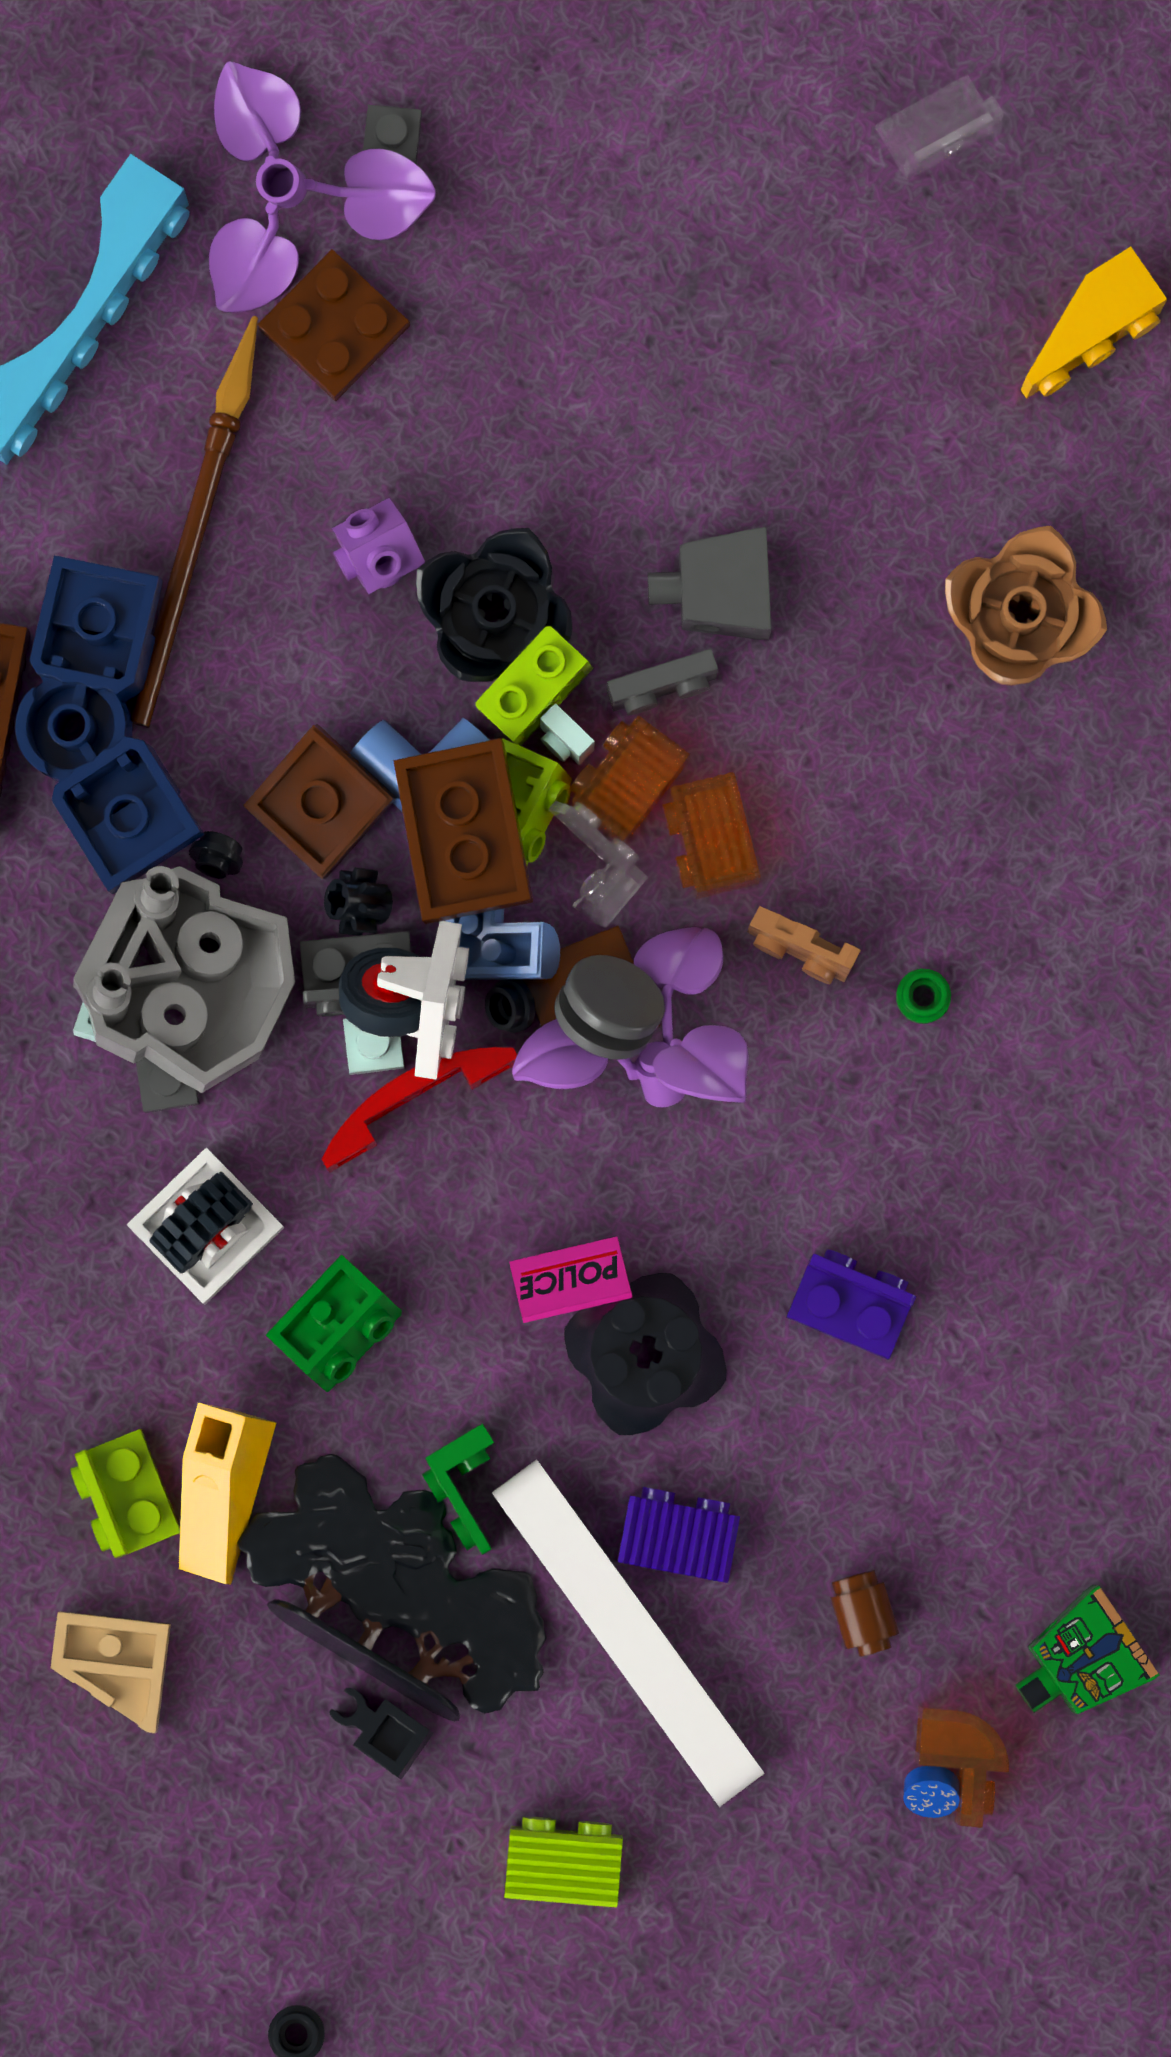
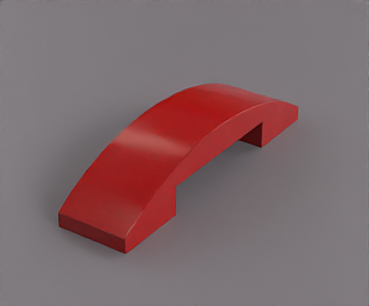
M487 1047L455 1052L452 1054L451 1059L441 1058L437 1080L415 1076V1068L401 1074L367 1098L350 1115L329 1143L321 1160L331 1173L377 1146L367 1128L371 1123L459 1072L463 1073L473 1090L513 1067L517 1057L516 1051L512 1047Z

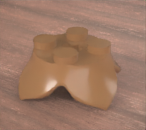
M1052 526L1037 527L1020 532L1007 541L996 557L991 559L974 557L965 560L952 570L945 580L948 612L954 624L967 637L972 657L978 668L993 681L1001 685L1012 686L1030 683L1041 677L1050 666L1073 661L1085 655L1101 640L1107 630L1106 617L1101 603L1093 593L1079 587L1077 584L1076 560L1072 549L1061 534ZM1019 601H1024L1030 604L1028 611L1031 615L1036 616V620L1027 619L1026 623L1017 622L1015 615L1009 612L1008 606L1016 608Z

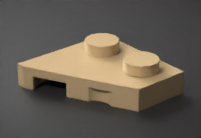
M59 1611L56 1621L51 1669L72 1683L78 1684L90 1692L93 1697L138 1724V1727L144 1731L157 1733L171 1624Z

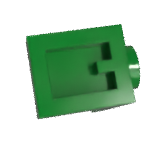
M483 1423L427 1456L425 1459L431 1469L422 1473L437 1501L441 1502L449 1498L459 1515L458 1518L450 1523L466 1550L468 1551L477 1546L482 1555L492 1550V1547L448 1472L457 1467L463 1476L491 1459L485 1449L495 1443Z

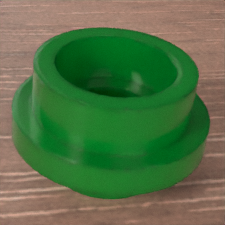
M913 970L903 977L897 987V1006L900 1012L912 1022L919 1024L935 1022L949 1008L951 1002L949 984L941 974L934 970ZM918 987L930 989L933 993L932 1004L925 1007L917 1005L913 999L914 990Z

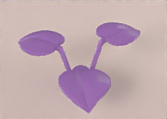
M231 61L224 65L218 80L214 101L216 131L224 148L241 161L256 160L268 150L269 156L266 157L265 163L257 172L256 186L261 196L268 200L265 210L268 213L269 225L266 230L261 223L254 219H237L225 224L214 237L209 252V270L215 291L216 307L224 312H244L262 307L279 298L292 285L299 267V252L291 241L275 236L279 228L278 211L280 208H292L298 205L306 196L307 191L347 197L344 205V215L348 224L361 236L371 240H388L401 235L417 221L435 200L436 189L426 173L408 158L385 149H368L352 156L347 161L344 170L347 187H339L317 182L313 179H306L304 173L289 161L279 158V149L276 145L290 140L299 128L301 105L296 92L287 82L274 74L252 69Z
M689 927L664 932L644 943L634 958V965L647 973L659 988H663L661 992L665 1002V1012L662 1019L663 1042L657 1041L647 1044L634 1063L630 1058L617 1061L625 1068L629 1080H640L645 1100L655 1107L672 1106L681 1101L685 1094L726 1102L744 1103L746 1100V1076L749 1055L747 1044L739 1032L725 1026L707 1025L691 1030L684 1037L683 1041L677 1038L673 1039L671 1002L673 991L676 990L684 994L701 993L713 984L722 969L724 958L722 944L718 935L709 928ZM557 1019L540 1027L526 1040L515 1059L512 1074L514 1081H530L554 1089L577 1088L585 1086L598 1078L606 1069L608 1058L594 1055L579 1047L564 1033Z

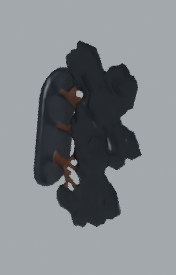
M328 1454L320 1456L316 1462L304 1463L297 1466L294 1471L296 1479L293 1493L299 1506L297 1511L257 1513L237 1542L239 1549L247 1554L246 1566L250 1571L253 1583L264 1587L291 1583L304 1589L308 1602L306 1610L279 1599L267 1603L268 1608L279 1619L440 1717L455 1722L459 1721L460 1713L458 1708L449 1699L428 1685V1680L435 1677H459L463 1686V1695L473 1709L484 1714L502 1710L507 1699L515 1691H538L540 1688L539 1680L544 1670L536 1656L547 1637L544 1632L543 1619L536 1611L537 1594L531 1575L523 1571L494 1568L480 1572L475 1577L460 1581L452 1577L448 1570V1565L456 1556L457 1549L452 1532L444 1528L442 1520L446 1515L444 1501L438 1502L432 1492L427 1490L403 1492L400 1498L393 1502L388 1509L377 1511L368 1492L365 1476L337 1455ZM323 1571L327 1579L319 1591L313 1585V1580L318 1572ZM342 1601L349 1604L356 1618L362 1622L365 1631L359 1641L356 1642L320 1620V1614ZM392 1626L398 1627L414 1637L419 1648L420 1660L408 1673L371 1651L383 1629ZM430 1633L436 1644L431 1650L427 1651L424 1647V1638ZM461 1643L466 1645L469 1650L468 1655L450 1665L449 1660L444 1657L441 1658L438 1664L434 1662L435 1656L443 1647ZM474 1663L477 1666L476 1673L472 1676L461 1673L462 1668L466 1665Z

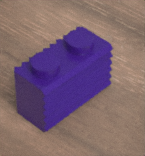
M647 1487L642 1488L641 1498L629 1496L617 1562L728 1583L740 1516L729 1515L730 1503L698 1497L696 1508L674 1504L676 1493Z

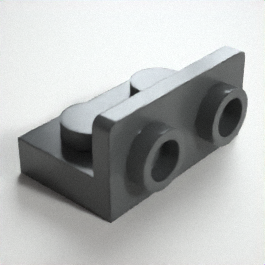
M409 931L300 941L304 986L303 1003L306 1009L316 1008L317 1016L322 1017L344 1015L339 1003V982L347 963L361 952L375 948H399L411 952Z

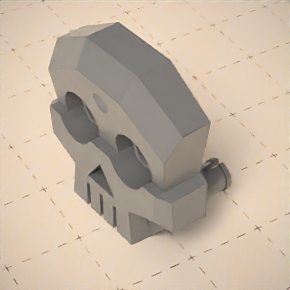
M157 866L148 870L146 873L147 878L121 883L74 976L73 988L78 991L89 1012L97 1046L133 1064L143 1060L145 1057L178 1081L203 1093L260 1058L292 992L295 978L287 917L221 898L220 885L179 866L170 869L164 866ZM205 938H211L218 943L219 950L214 953H207L201 949L199 942ZM143 946H145L154 964L133 968ZM171 1009L178 1010L182 1013L184 1021L179 1025L169 1024L164 1018V1013Z

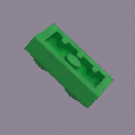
M341 1254L274 1325L266 1336L323 1390L329 1392L336 1384L343 1382L352 1374L356 1363L375 1343L388 1336L393 1329L394 1322L401 1316L402 1310Z

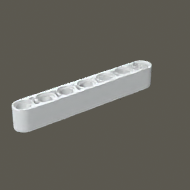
M537 1459L494 1490L492 1494L717 1805L721 1807L765 1773Z

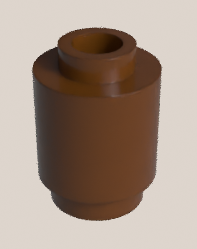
M875 1570L832 1582L835 1596L830 1598L845 1649L857 1647L859 1657L892 1648L889 1637L899 1634L885 1584L884 1582L878 1583Z

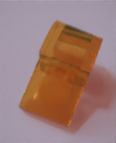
M918 1706L915 1763L924 1766L959 1768L960 1803L956 1809L955 1822L959 1826L983 1828V1815L993 1814L995 1802V1782L986 1780V1771L1009 1772V1760L1004 1743L987 1722L969 1712L953 1708Z

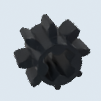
M357 867L353 871L341 870L339 872L340 879L332 880L326 889L324 896L326 914L329 919L341 920L339 924V933L362 936L364 932L377 933V925L385 923L392 911L393 898L388 885L376 883L378 878L377 870Z

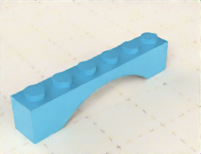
M132 154L126 159L100 197L102 228L99 254L90 282L76 307L55 332L31 351L0 366V461L6 465L14 454L21 457L29 450L37 436L38 430L34 426L45 410L52 413L58 408L68 391V385L65 384V381L76 366L83 369L91 361L99 345L95 338L106 322L114 325L121 318L129 303V298L125 295L136 279L143 282L151 275L159 260V254L156 251L167 235L175 238L188 220L190 211L186 209L189 203L184 188Z

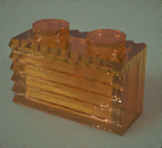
M639 715L636 716L630 725L621 721L603 744V747L609 751L597 768L591 764L586 765L570 787V790L576 794L572 800V809L622 847L626 845L687 766L691 755Z
M735 772L671 787V802L662 804V809L669 836L679 834L684 855L675 857L682 888L692 887L695 899H700L758 885L761 875Z

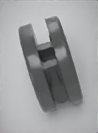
M594 955L586 957L574 965L567 977L565 986H562L556 997L554 1010L561 1029L575 1044L594 1055L620 1060L634 1057L646 1048L653 1032L663 1019L665 1002L654 980L636 965L613 956Z

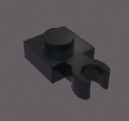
M346 1688L344 1692L353 1697L357 1702L355 1714L350 1717H343L331 1709L329 1712L330 1716L342 1726L360 1729L362 1733L353 1746L402 1780L433 1735V1732L386 1699L375 1713L371 1710L365 1696L355 1689Z

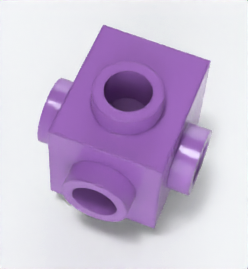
M390 498L369 509H361L352 513L345 522L332 528L341 546L340 549L333 552L339 567L348 581L357 577L368 594L380 588H387L396 584L402 576L425 563L407 522Z

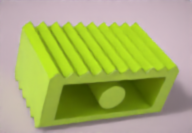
M523 1817L522 1827H510L504 1898L617 1907L623 1837L622 1835L611 1834L612 1824L579 1821L578 1831L555 1830L556 1819Z

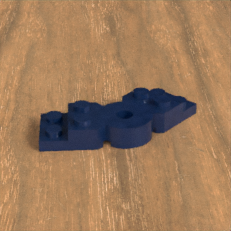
M54 555L29 660L43 682L36 688L33 687L20 703L15 723L16 738L20 750L27 761L49 778L59 782L54 787L52 802L107 891L114 894L118 891L122 882L136 880L147 873L148 870L156 867L205 835L180 796V790L153 747L144 740L132 738L131 716L125 704L126 701L144 689L156 639L151 634L163 580L159 576ZM83 716L85 729L82 735L76 740L65 741L63 730L66 723L73 717Z

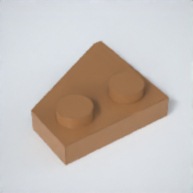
M759 906L747 933L756 937L753 945L759 950L778 959H782L786 952L805 962L802 967L803 972L831 985L834 978L845 982L861 949L846 942L840 948L820 938V933L817 930L794 922Z

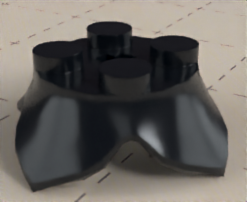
M529 528L499 531L487 538L478 551L473 554H464L457 551L440 553L417 569L416 587L418 603L424 616L437 631V651L441 662L459 680L466 682H490L496 680L546 626H551L567 642L571 639V611L565 600L554 593L551 586L552 565L549 554L539 538ZM494 600L504 602V613L508 616L503 620L498 618L497 622L487 621L486 613L481 607L485 603L492 607Z
M656 1273L641 1276L629 1284L632 1298L579 1310L564 1328V1340L568 1358L575 1369L590 1381L592 1386V1403L597 1415L618 1435H635L649 1432L659 1426L674 1409L679 1407H695L707 1402L721 1389L726 1381L727 1369L723 1349L717 1339L701 1324L699 1304L694 1293L681 1279L672 1273ZM643 1337L654 1339V1349L662 1352L660 1362L657 1364L650 1361L649 1369L638 1367L636 1365L637 1356L630 1353L632 1343L635 1341L642 1344Z

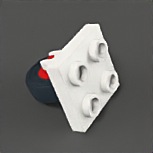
M446 921L439 922L432 957H419L415 953L399 948H375L361 952L350 960L340 977L339 1003L349 1022L361 1031L380 1037L409 1035L418 1038L415 1076L437 1080L441 1058H452L457 1026L449 1025V1021H455L461 1017L465 986L456 985V980H465L469 958V948L460 947L462 924Z

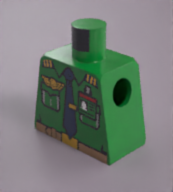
M1091 1585L1027 1646L1041 1667L1015 1684V1687L1033 1713L1058 1696H1061L1071 1712L1079 1714L1146 1684L1160 1675L1100 1586Z

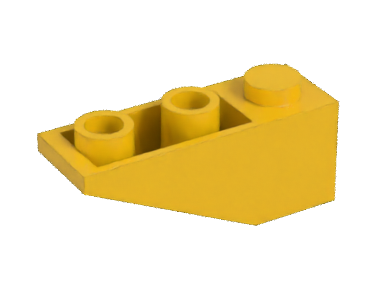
M1131 246L1086 274L1024 380L1021 391L1026 399L1038 391H1041L1044 397L1053 394L1070 381L1071 377L1068 372L1085 362L1088 368L1100 364L1115 352L1116 349L1113 343L1127 334H1130L1134 340L1138 339L1160 323L1161 320L1157 315L1161 313L1167 298Z
M198 1403L183 1455L179 1549L180 1570L231 1585L241 1551L237 1542L249 1523L276 1422L229 1408Z

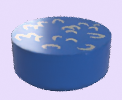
M926 1765L915 1768L907 1774L904 1780V1803L910 1811L919 1816L928 1818L947 1816L959 1806L960 1781L952 1771L941 1766Z

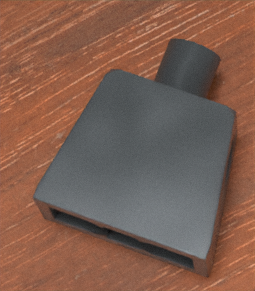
M767 527L754 528L681 544L679 548V571L648 573L649 605L681 604L682 630L769 640L771 613Z

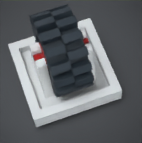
M207 1147L127 1224L204 1305L284 1229V1226Z

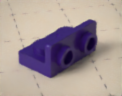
M826 1249L824 1257L813 1254L810 1257L786 1318L889 1360L908 1312L917 1297L906 1292L908 1282L880 1270L877 1271L875 1278L854 1270L857 1264L856 1260L833 1250Z

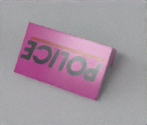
M617 1236L509 1262L523 1323L632 1298Z

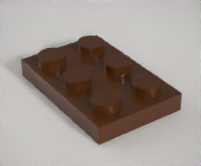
M499 738L393 760L422 921L425 924L533 903L503 740Z

